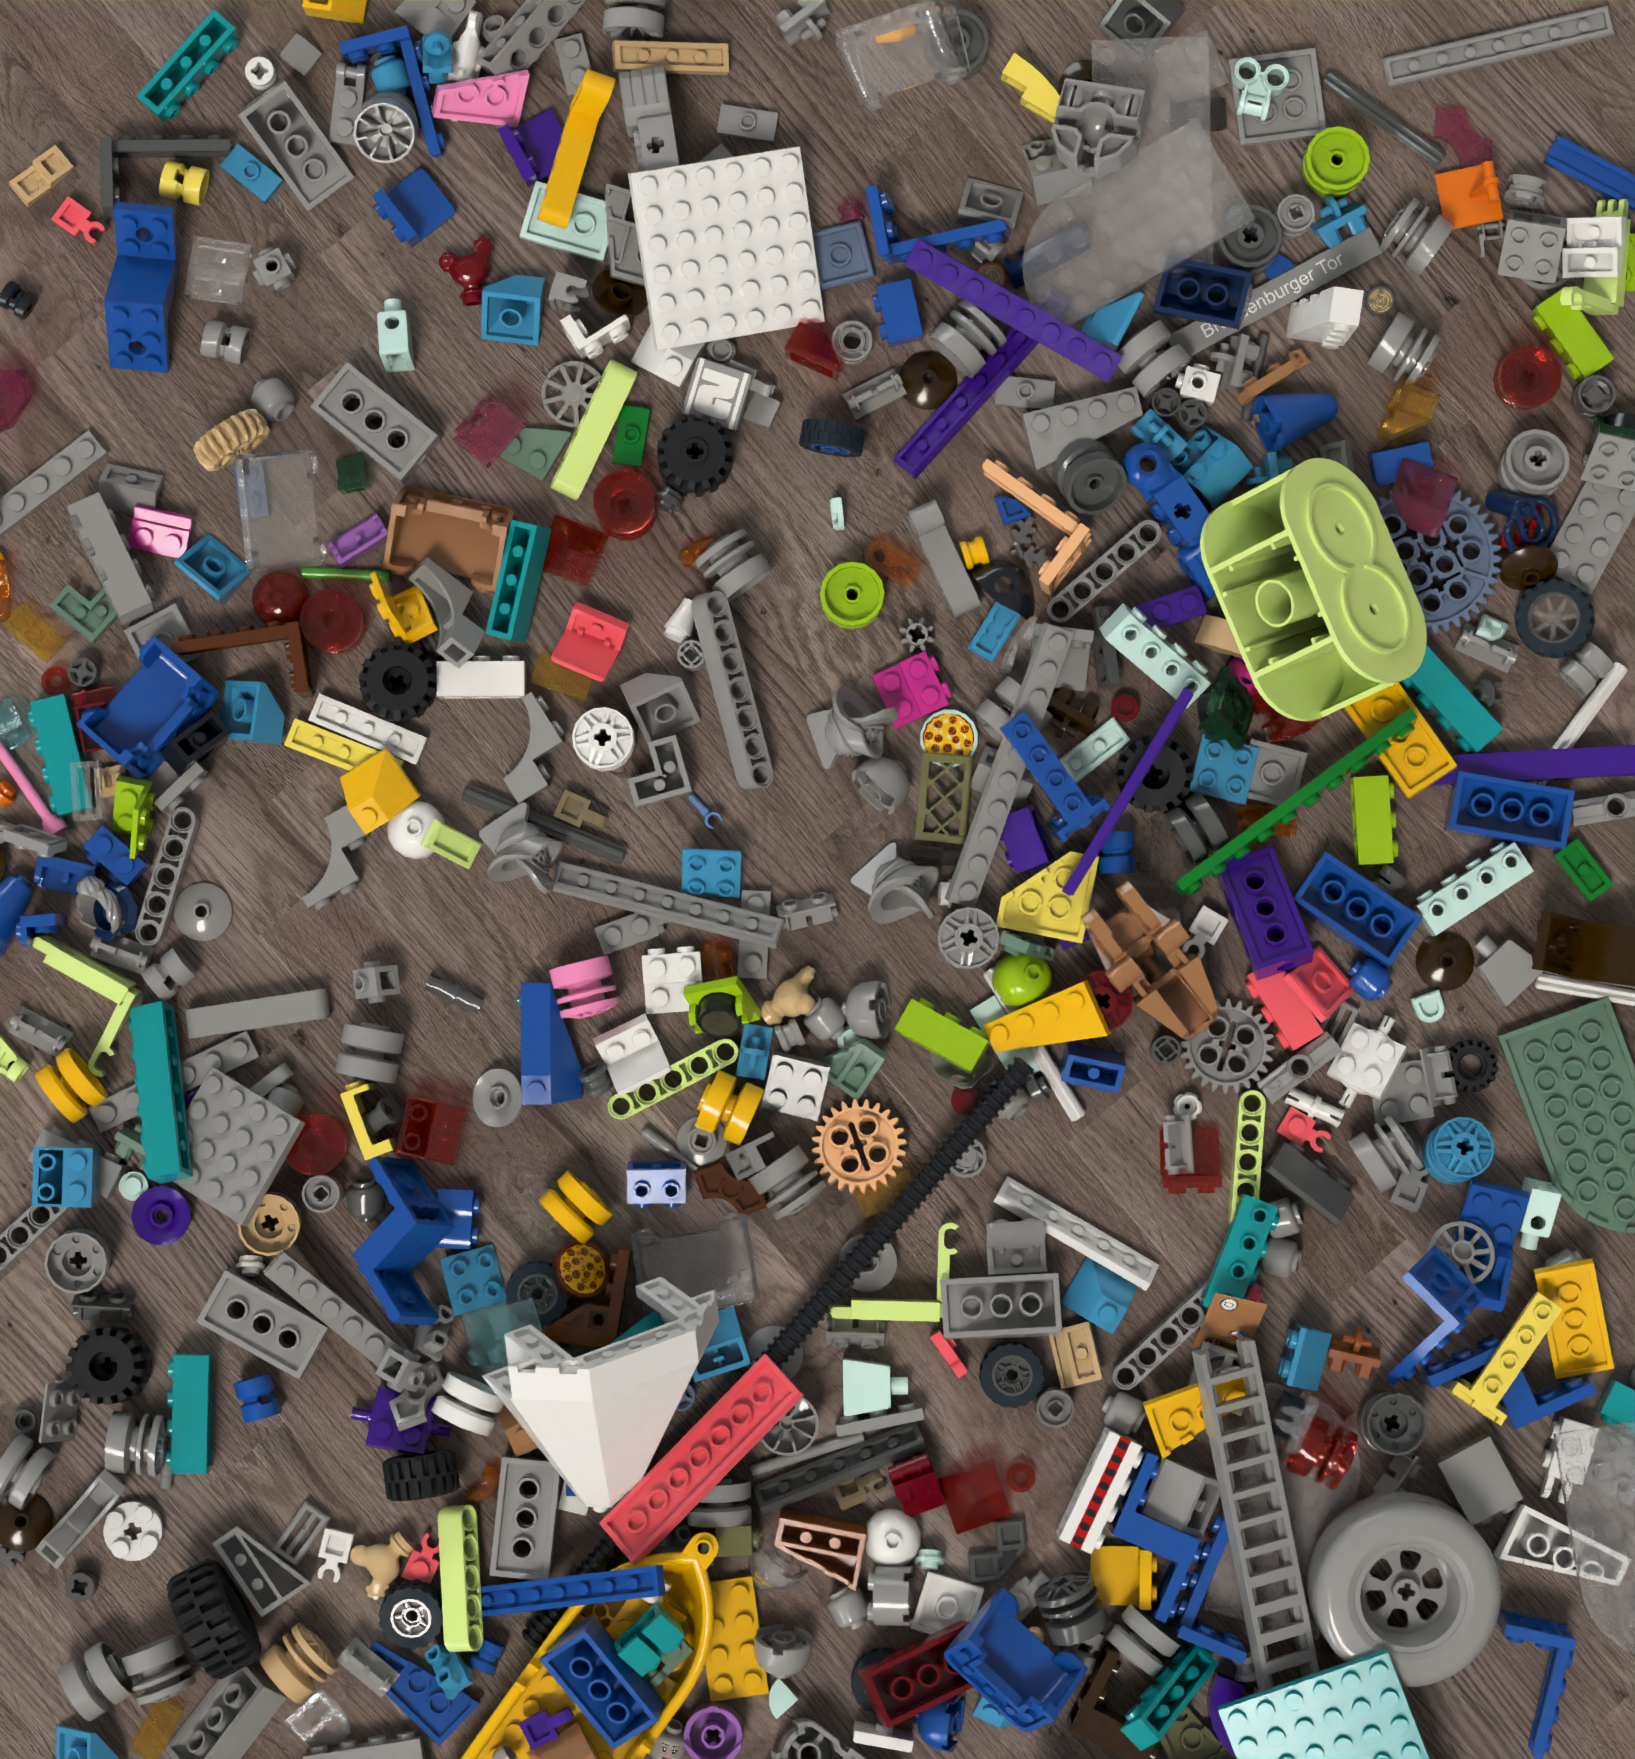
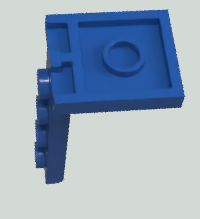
M407 25L339 42L341 54L346 61L352 60L353 64L368 61L369 55L380 53L381 57L398 53L397 48L402 49L428 152L434 158L441 157V149L446 148L442 131L436 132L433 120L438 118L433 117L431 112L433 102H428L426 94L427 91H431L427 73L421 75L418 64L423 62L419 45L414 46L413 38Z
M1556 137L1543 161L1545 165L1610 199H1616L1618 203L1620 199H1627L1629 203L1628 208L1635 212V175L1563 137Z
M878 185L865 187L877 253L879 257L882 256L884 261H888L889 265L899 263L900 259L902 263H905L918 239H922L942 252L947 253L949 248L958 247V250H966L975 247L976 242L986 240L988 244L997 243L1004 240L1003 236L1011 235L1010 228L1004 221L995 220L901 242L899 228L897 225H893L891 215L895 214L892 196L888 197L887 192H884Z
M1022 711L1000 727L1004 736L1058 810L1057 813L1049 818L1051 823L1045 826L1053 837L1061 842H1065L1068 839L1067 837L1079 828L1083 829L1092 822L1091 820L1104 810L1107 811L1111 808L1105 798L1093 792L1089 795L1087 792L1082 793L1025 711Z
M1435 1245L1402 1279L1444 1321L1387 1375V1380L1393 1386L1401 1378L1405 1382L1408 1381L1418 1371L1415 1367L1417 1363L1421 1366L1425 1365L1435 1355L1432 1351L1434 1347L1438 1350L1443 1348L1452 1339L1448 1335L1451 1331L1455 1335L1468 1324V1321L1465 1319L1466 1316L1486 1297Z
M1222 1512L1221 1516L1217 1514L1214 1518L1210 1530L1214 1534L1210 1543L1205 1542L1199 1557L1202 1559L1199 1570L1194 1569L1188 1582V1586L1191 1589L1187 1598L1182 1596L1176 1610V1613L1180 1615H1177L1173 1627L1177 1637L1243 1664L1247 1652L1243 1643L1239 1641V1636L1228 1631L1220 1634L1212 1629L1213 1626L1200 1619H1197L1194 1623L1229 1539L1224 1512Z
M1500 1609L1497 1623L1507 1640L1515 1643H1523L1524 1640L1535 1642V1646L1552 1650L1528 1742V1747L1535 1759H1543L1544 1753L1549 1752L1551 1748L1552 1735L1549 1733L1552 1723L1556 1724L1559 1717L1557 1702L1559 1695L1563 1696L1566 1689L1564 1674L1566 1667H1571L1576 1639L1572 1638L1571 1630H1567V1624Z

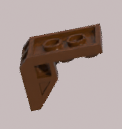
M621 1246L618 1252L614 1251L612 1253L610 1271H615L614 1280H609L607 1283L605 1300H610V1303L593 1300L586 1301L549 1324L545 1329V1336L552 1341L595 1348L607 1346L618 1337L633 1247ZM600 1314L603 1316L602 1323H598L595 1320V1315Z

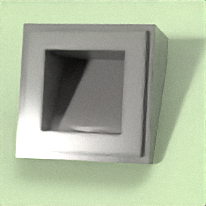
M296 33L281 52L280 57L282 61L306 77L323 54Z
M755 392L743 419L769 431L781 407V402Z

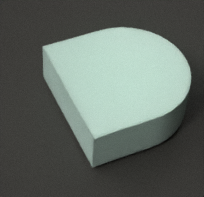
M1439 989L1410 999L1416 1017L1422 1022H1436L1444 1014L1445 1007Z

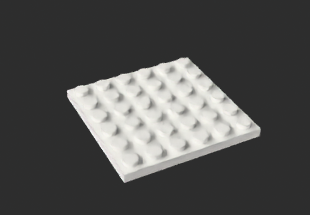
M800 146L628 173L655 350L825 322Z

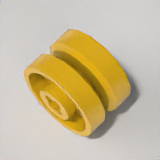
M71 1048L65 1049L56 1056L58 1068L46 1064L35 1073V1077L45 1094L72 1123H77L87 1115L85 1102L90 1106L97 1107L108 1099V1094L98 1077L90 1072L85 1061Z
M567 1170L557 1180L559 1188L567 1197L564 1198L556 1190L549 1189L539 1201L574 1238L585 1244L595 1234L594 1228L585 1217L587 1216L597 1225L603 1226L613 1216V1213L587 1183L581 1181L572 1172Z

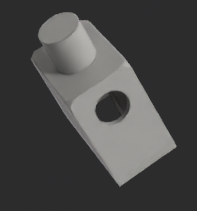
M1485 935L1473 946L1485 958L1475 968L1502 1007L1508 1006L1543 973L1542 971L1532 969V955L1510 939H1505L1497 946Z

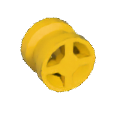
M981 535L975 537L971 542H959L960 552L967 570L973 569L974 565L979 563L983 565L990 563Z

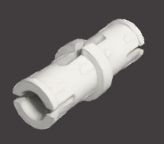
M1295 1087L1289 1091L1284 1101L1286 1104L1307 1112L1308 1117L1313 1118L1315 1116L1337 1128L1345 1114V1110L1322 1101V1097L1318 1095L1313 1097Z

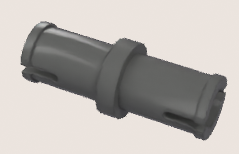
M431 973L424 988L425 991L448 1000V1004L453 1005L455 1003L475 1012V1014L478 1013L485 998L462 988V984L458 982L453 984Z

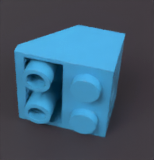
M1203 425L1187 442L1188 446L1171 464L1185 478L1199 500L1215 509L1253 468V465L1237 445Z
M34 1147L32 1206L81 1208L98 1206L99 1147Z
M734 1305L718 1310L720 1321L693 1374L695 1382L752 1363Z
M1294 1323L1293 1329L1288 1328L1284 1345L1288 1346L1286 1357L1280 1358L1277 1368L1280 1381L1288 1386L1317 1391L1332 1334Z

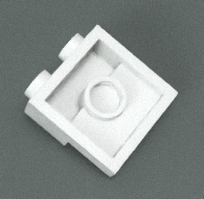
M694 946L677 947V953L665 954V948L647 949L648 955L642 956L646 1014L689 1011V1003L683 996V990L686 986L703 983L701 952H694Z

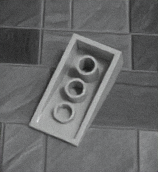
M283 79L236 112L241 122L307 211L354 178L348 167Z
M1058 1273L940 1279L944 1339L1060 1336L1062 1334Z

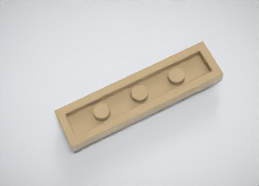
M614 40L612 43L613 72H630L636 69L642 70L643 68L664 66L665 74L727 75L729 73L728 44L625 40Z

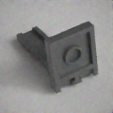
M130 135L120 136L119 140H112V137H100L101 207L104 219H114L113 208L115 202H121L120 187L115 186V181H121L119 158L227 157L231 152L230 139H225V136L209 135L207 139H195V136L181 135L178 136V140H166V137L162 135L149 136L148 140H136L135 136Z

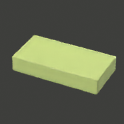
M434 819L420 845L470 869L482 843Z

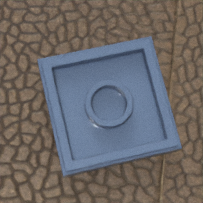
M860 220L812 232L821 292L875 278Z

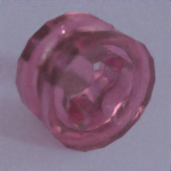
M852 203L837 208V212L842 216L839 219L840 224L864 220L865 215L861 213V209H863L862 203Z

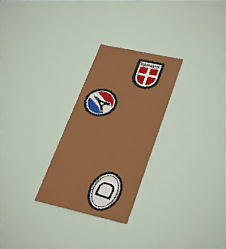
M1215 1293L1193 1347L1201 1348L1202 1341H1206L1238 1352L1236 1339L1243 1337L1253 1339L1268 1305Z

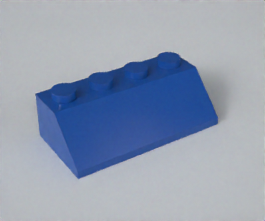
M1458 771L1448 803L1444 831L1560 851L1566 849L1575 791Z
M1326 851L1307 873L1292 895L1298 910L1368 958H1374L1386 968L1391 966L1422 920L1421 916Z
M593 1614L571 1627L540 1658L541 1663L613 1750L659 1721L666 1703L644 1676L639 1675L618 1656L614 1639Z

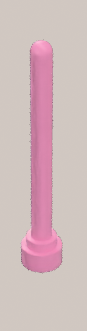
M0 739V760L43 820L41 823L44 827L42 831L60 836L68 829V825L62 817L58 818L56 814L53 815Z

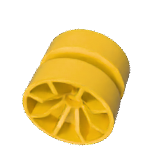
M719 1070L713 1083H708L697 1110L700 1113L695 1127L712 1134L716 1131L722 1120L726 1122L723 1139L741 1146L765 1089L747 1082L739 1095L733 1094L737 1077Z

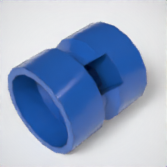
M1114 831L1110 833L1100 850L1103 852V855L1099 857L1098 874L1136 872V856L1130 853V850L1135 845L1134 831Z
M270 1372L233 1384L237 1399L242 1400L244 1403L240 1407L244 1423L261 1420L282 1412L278 1397L271 1393L275 1387Z

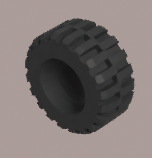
M206 1559L173 1576L169 1580L167 1595L171 1603L172 1612L176 1617V1622L193 1655L196 1656L199 1664L208 1675H211L214 1679H223L259 1659L262 1654V1646L254 1621L239 1590H237L233 1580L218 1561Z

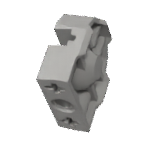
M1065 78L1056 110L1055 124L1052 125L1051 129L1052 142L1058 160L1074 174L1093 178H1103L1107 174L1122 170L1138 155L1150 108V101L1146 91ZM1062 124L1073 125L1075 127L1063 126ZM1108 124L1114 129L1112 133H1108L1105 130ZM1119 133L1136 135V140L1133 136L1120 135ZM1085 151L1095 154L1094 167L1089 169L1081 165Z

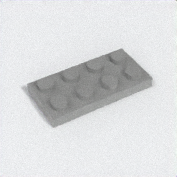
M1588 481L1584 482L1556 533L1555 539L1548 548L1556 555L1558 561L1555 578L1571 582L1588 596L1592 594L1635 515L1634 491Z

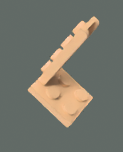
M986 459L982 468L984 475L1070 536V538L1065 536L1056 548L1058 554L1052 562L1048 559L1038 572L1041 590L1052 596L1092 542V539H1090L1091 534L1089 533L1090 529L1082 523L1079 524L1081 520L1072 512L1066 510L1063 513L1055 507L1057 503L1048 495L1043 493L1039 496L1032 491L1033 485L1022 477L1015 479L1008 474L1010 469L998 460L993 463Z

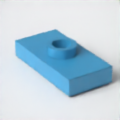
M239 144L234 147L220 164V167L265 204L284 182L282 178Z
M996 601L967 649L993 664L1021 615Z

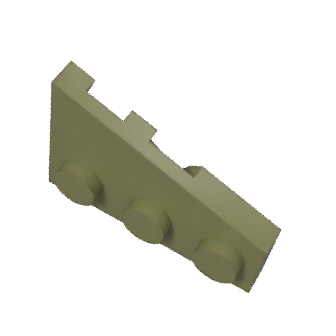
M1187 1706L1159 1741L1167 1759H1221L1231 1754Z

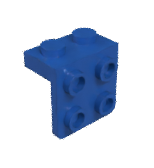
M417 169L389 192L385 193L381 188L372 195L377 203L373 206L375 211L383 221L388 218L394 225L391 229L393 234L401 243L406 240L411 248L455 215L454 207L424 169Z

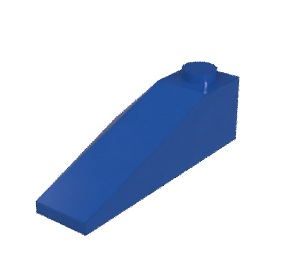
M521 982L522 1105L555 1104L583 1098V1086L578 1078V1073L582 1070V1066L577 1058L564 1019H561L559 1012L561 1009L559 1004H557V998L551 982Z

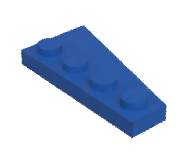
M378 1641L369 1648L401 1674L385 1694L438 1746L481 1704V1701L462 1690L453 1701L449 1700L442 1687L438 1685L435 1674Z

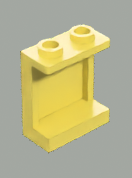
M359 1080L346 1085L347 1092L341 1093L340 1096L364 1159L369 1160L398 1149L395 1137L379 1143L376 1137H370L361 1114L366 1112L361 1094L375 1089L374 1083L366 1084L365 1080Z

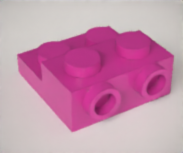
M925 651L872 675L885 708L894 707L899 714L896 721L892 722L895 730L949 706L947 699L952 697L945 681L939 683L935 674L940 671L934 656L928 657Z

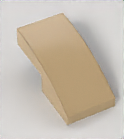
M54 145L34 159L32 166L9 181V186L28 208L63 180L74 169V166L59 148Z

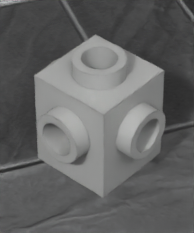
M272 247L264 249L257 254L258 258L253 260L257 268L252 271L260 287L266 285L271 293L286 289L292 284V281L296 280L292 272L296 266L288 252L283 255L279 247L276 249ZM277 264V269L275 271L267 270L268 268Z
M381 961L364 963V969L352 970L356 999L368 998V1004L386 1002L385 996L401 994L397 965L382 966Z
M389 1347L375 1374L388 1382L386 1385L397 1392L402 1393L404 1389L416 1392L422 1384L429 1366L419 1360L421 1357L419 1353L409 1348H405L403 1352Z

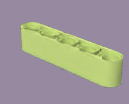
M613 359L609 361L552 480L551 489L577 501L636 379L637 371Z
M721 1039L670 1066L671 1069L681 1074V1084L675 1088L668 1086L665 1080L667 1074L646 1083L652 1085L656 1091V1095L651 1101H645L640 1097L639 1092L642 1086L622 1096H619L618 1093L615 1094L608 1102L609 1113L616 1119L629 1118L736 1061L739 1056L738 1045L731 1039ZM723 1043L730 1044L734 1049V1055L730 1060H722L717 1054L718 1047ZM696 1057H703L708 1063V1068L703 1074H697L692 1070L691 1064ZM618 1098H625L630 1104L629 1111L624 1115L618 1114L614 1110V1102Z
M1255 1090L1243 1091L1236 1101L1228 1211L1229 1225L1240 1201L1237 1190L1242 1183L1250 1184L1252 1187L1251 1197L1259 1200L1266 1102L1264 1096ZM1248 1095L1256 1096L1259 1103L1256 1110L1251 1112L1247 1111L1244 1107V1099ZM1247 1124H1252L1256 1128V1136L1250 1141H1246L1241 1133L1242 1128ZM1249 1153L1254 1158V1165L1249 1170H1243L1239 1160L1242 1155Z
M469 1504L443 1506L438 1513V1538L444 1644L449 1652L478 1651L482 1647L484 1636L477 1513L475 1508Z

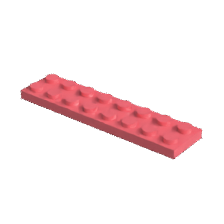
M764 1354L599 1524L627 1558L636 1565L687 1516L804 1394L767 1354Z

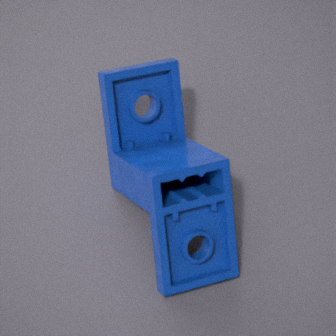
M115 202L113 211L117 258L104 298L110 368L168 373L170 357L167 318L179 278L174 207ZM147 228L152 234H144L139 229ZM132 342H141L144 347H137Z
M380 1156L373 1157L368 1165L374 1173V1179L382 1186L387 1194L389 1203L395 1209L352 1256L358 1264L359 1271L366 1277L372 1287L373 1294L380 1300L386 1310L387 1317L393 1323L432 1326L439 1317L412 1272L455 1226L413 1160Z
M1490 1335L1477 1341L1479 1346L1468 1349L1463 1347L1451 1353L1452 1358L1441 1362L1440 1359H1436L1425 1364V1370L1419 1372L1423 1383L1434 1388L1479 1367L1483 1370L1503 1338ZM1521 1369L1500 1400L1499 1404L1502 1405L1500 1411L1507 1415L1505 1423L1514 1429H1518L1596 1394L1597 1391L1593 1382L1582 1377L1572 1376L1560 1382L1561 1386L1554 1390H1550V1387L1532 1394Z
M1143 1447L1141 1450L1144 1453L1138 1468L1133 1469L1129 1478L1131 1479L1126 1494L1121 1496L1118 1503V1511L1108 1528L1112 1535L1171 1560L1157 1591V1601L1152 1603L1150 1610L1155 1619L1166 1623L1167 1618H1173L1177 1610L1179 1601L1176 1600L1180 1589L1184 1591L1191 1576L1188 1573L1191 1562L1196 1563L1198 1561L1202 1546H1200V1539L1197 1536L1180 1531L1139 1512L1140 1509L1137 1506L1143 1507L1149 1493L1146 1490V1485L1149 1479H1155L1161 1463H1158L1159 1457L1157 1454Z

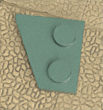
M507 427L492 452L539 481L544 482L572 434L568 431Z
M1004 929L998 942L1004 945L1002 950L1015 956H1019L1021 952L1026 955L1053 961L1057 950L1009 929Z
M863 1038L817 1061L830 1063L831 1068L828 1081L858 1101L889 1054L866 1038Z

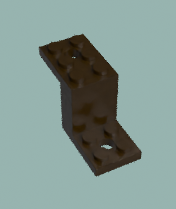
M1550 911L1541 912V918L1537 923L1538 936L1536 947L1532 953V969L1576 980L1635 988V927L1580 920Z
M1105 1641L1097 1657L1093 1672L1088 1675L1066 1719L1069 1730L1125 1759H1155L1159 1750V1746L1156 1743L1140 1751L1120 1730L1127 1719L1100 1705L1108 1692L1106 1683L1110 1675L1115 1677L1122 1663L1119 1660L1120 1654L1117 1648Z

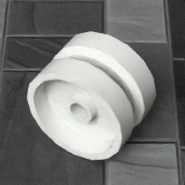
M449 1371L442 1387L454 1397L448 1395L437 1396L431 1411L462 1429L490 1436L496 1420L486 1411L493 1413L501 1412L504 1403L490 1386L465 1375Z

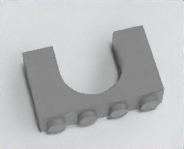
M415 1731L400 1732L397 1734V1738L386 1739L385 1735L373 1736L368 1738V1742L357 1744L356 1740H346L339 1742V1747L327 1748V1744L314 1745L309 1747L310 1751H306L303 1755V1759H426L423 1734L415 1735Z

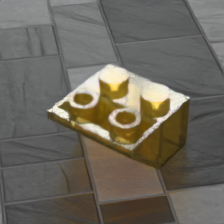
M1409 383L1401 390L1397 389L1395 394L1393 393L1387 410L1391 411L1390 417L1387 416L1385 421H1382L1377 437L1381 438L1379 447L1386 448L1421 432L1430 423L1440 395Z

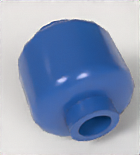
M1367 958L1364 962L1358 959L1348 971V974L1352 976L1349 981V987L1367 1001H1372L1375 998L1380 1000L1393 983L1390 980V970L1374 958Z

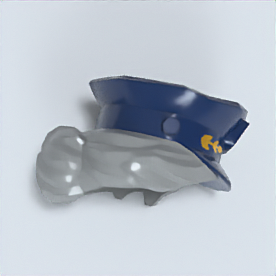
M87 876L78 882L76 889L78 892L76 898L78 907L76 910L82 917L79 922L93 929L98 938L100 937L101 940L107 942L116 935L127 936L129 932L136 928L138 906L128 887L115 883L112 880L104 884L102 880L95 876Z

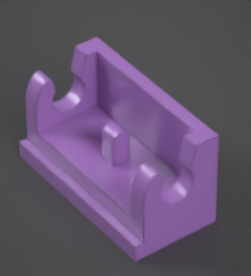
M375 513L327 543V546L334 554L339 565L344 569L385 543L388 530L379 515Z

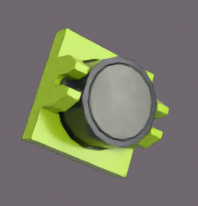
M738 976L684 987L683 996L689 1003L690 1026L695 1025L696 1034L704 1032L714 1037H730L740 1031L741 1024L761 1019L760 1009Z

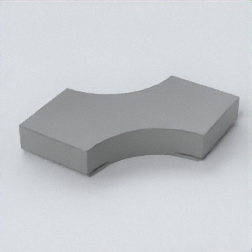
M431 1360L425 1363L429 1367L422 1384L416 1392L404 1390L400 1396L390 1401L389 1405L399 1432L426 1422V1409L429 1401L437 1392L444 1389L442 1387L444 1379L436 1361Z

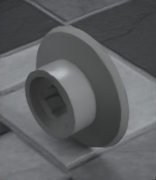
M694 1115L686 1119L677 1131V1150L695 1166L706 1167L713 1165L724 1156L728 1147V1141L723 1139L725 1127L720 1122L716 1131L711 1134L695 1127L699 1115ZM698 1134L708 1137L706 1147L703 1148V1146H697L694 1143Z

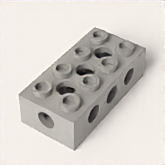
M346 362L310 406L318 416L403 485L407 483L441 441L435 432L348 362ZM351 400H360L357 410H347V404ZM382 418L383 423L380 428L376 430L369 429L372 419ZM397 436H404V445L400 448H393V439Z
M231 1268L226 1269L196 1321L297 1379H301L305 1375L330 1330L315 1315L246 1276H242V1274ZM235 1301L241 1302L245 1307V1313L242 1317L235 1315L233 1312ZM260 1316H265L270 1320L271 1327L269 1331H264L259 1327L258 1319ZM286 1330L295 1333L297 1339L295 1345H288L284 1341Z
M507 1453L502 1456L490 1576L528 1580L549 1579L551 1577L561 1476L545 1457L521 1455L516 1458L515 1454ZM525 1481L534 1482L537 1486V1492L535 1494L525 1493L522 1489V1483ZM523 1510L530 1511L534 1516V1522L530 1524L523 1523L519 1518V1512ZM519 1540L527 1541L531 1546V1551L528 1553L519 1552L516 1548V1542Z

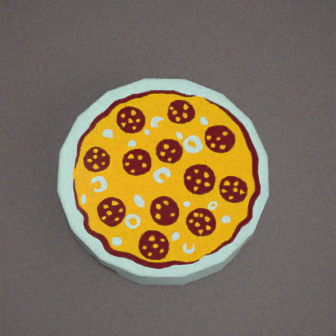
M941 710L932 714L925 721L920 732V745L923 752L973 756L978 745V732L974 722L966 714L957 710ZM932 762L942 767V765L939 762ZM955 764L951 768L957 767L962 764Z

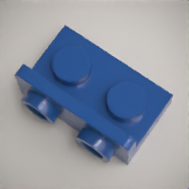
M51 913L19 916L20 923H16V936L18 941L21 940L22 946L33 947L32 939L37 937L38 933H59L58 927H67L66 915Z

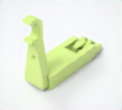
M1610 199L1608 206L1606 200H1598L1596 217L1626 216L1625 248L1620 277H1584L1583 289L1577 286L1563 287L1560 295L1561 305H1570L1571 310H1583L1589 315H1618L1619 307H1624L1631 220L1628 219L1629 203L1627 199H1620L1619 203L1616 199Z
M48 934L34 937L32 939V946L46 954L44 963L117 1003L107 1027L88 1062V1068L93 1075L98 1077L105 1076V1070L98 1068L97 1061L102 1052H106L109 1056L117 1054L112 1045L130 1015V1008L136 1005L142 991L135 988L137 983L66 943Z
M949 1222L943 1224L938 1231L937 1300L851 1298V1305L832 1306L830 1309L831 1316L835 1319L940 1322V1318H943L940 1279H949L950 1255L958 1252L954 1247L950 1249L945 1247L944 1234L947 1229L955 1230L959 1226Z

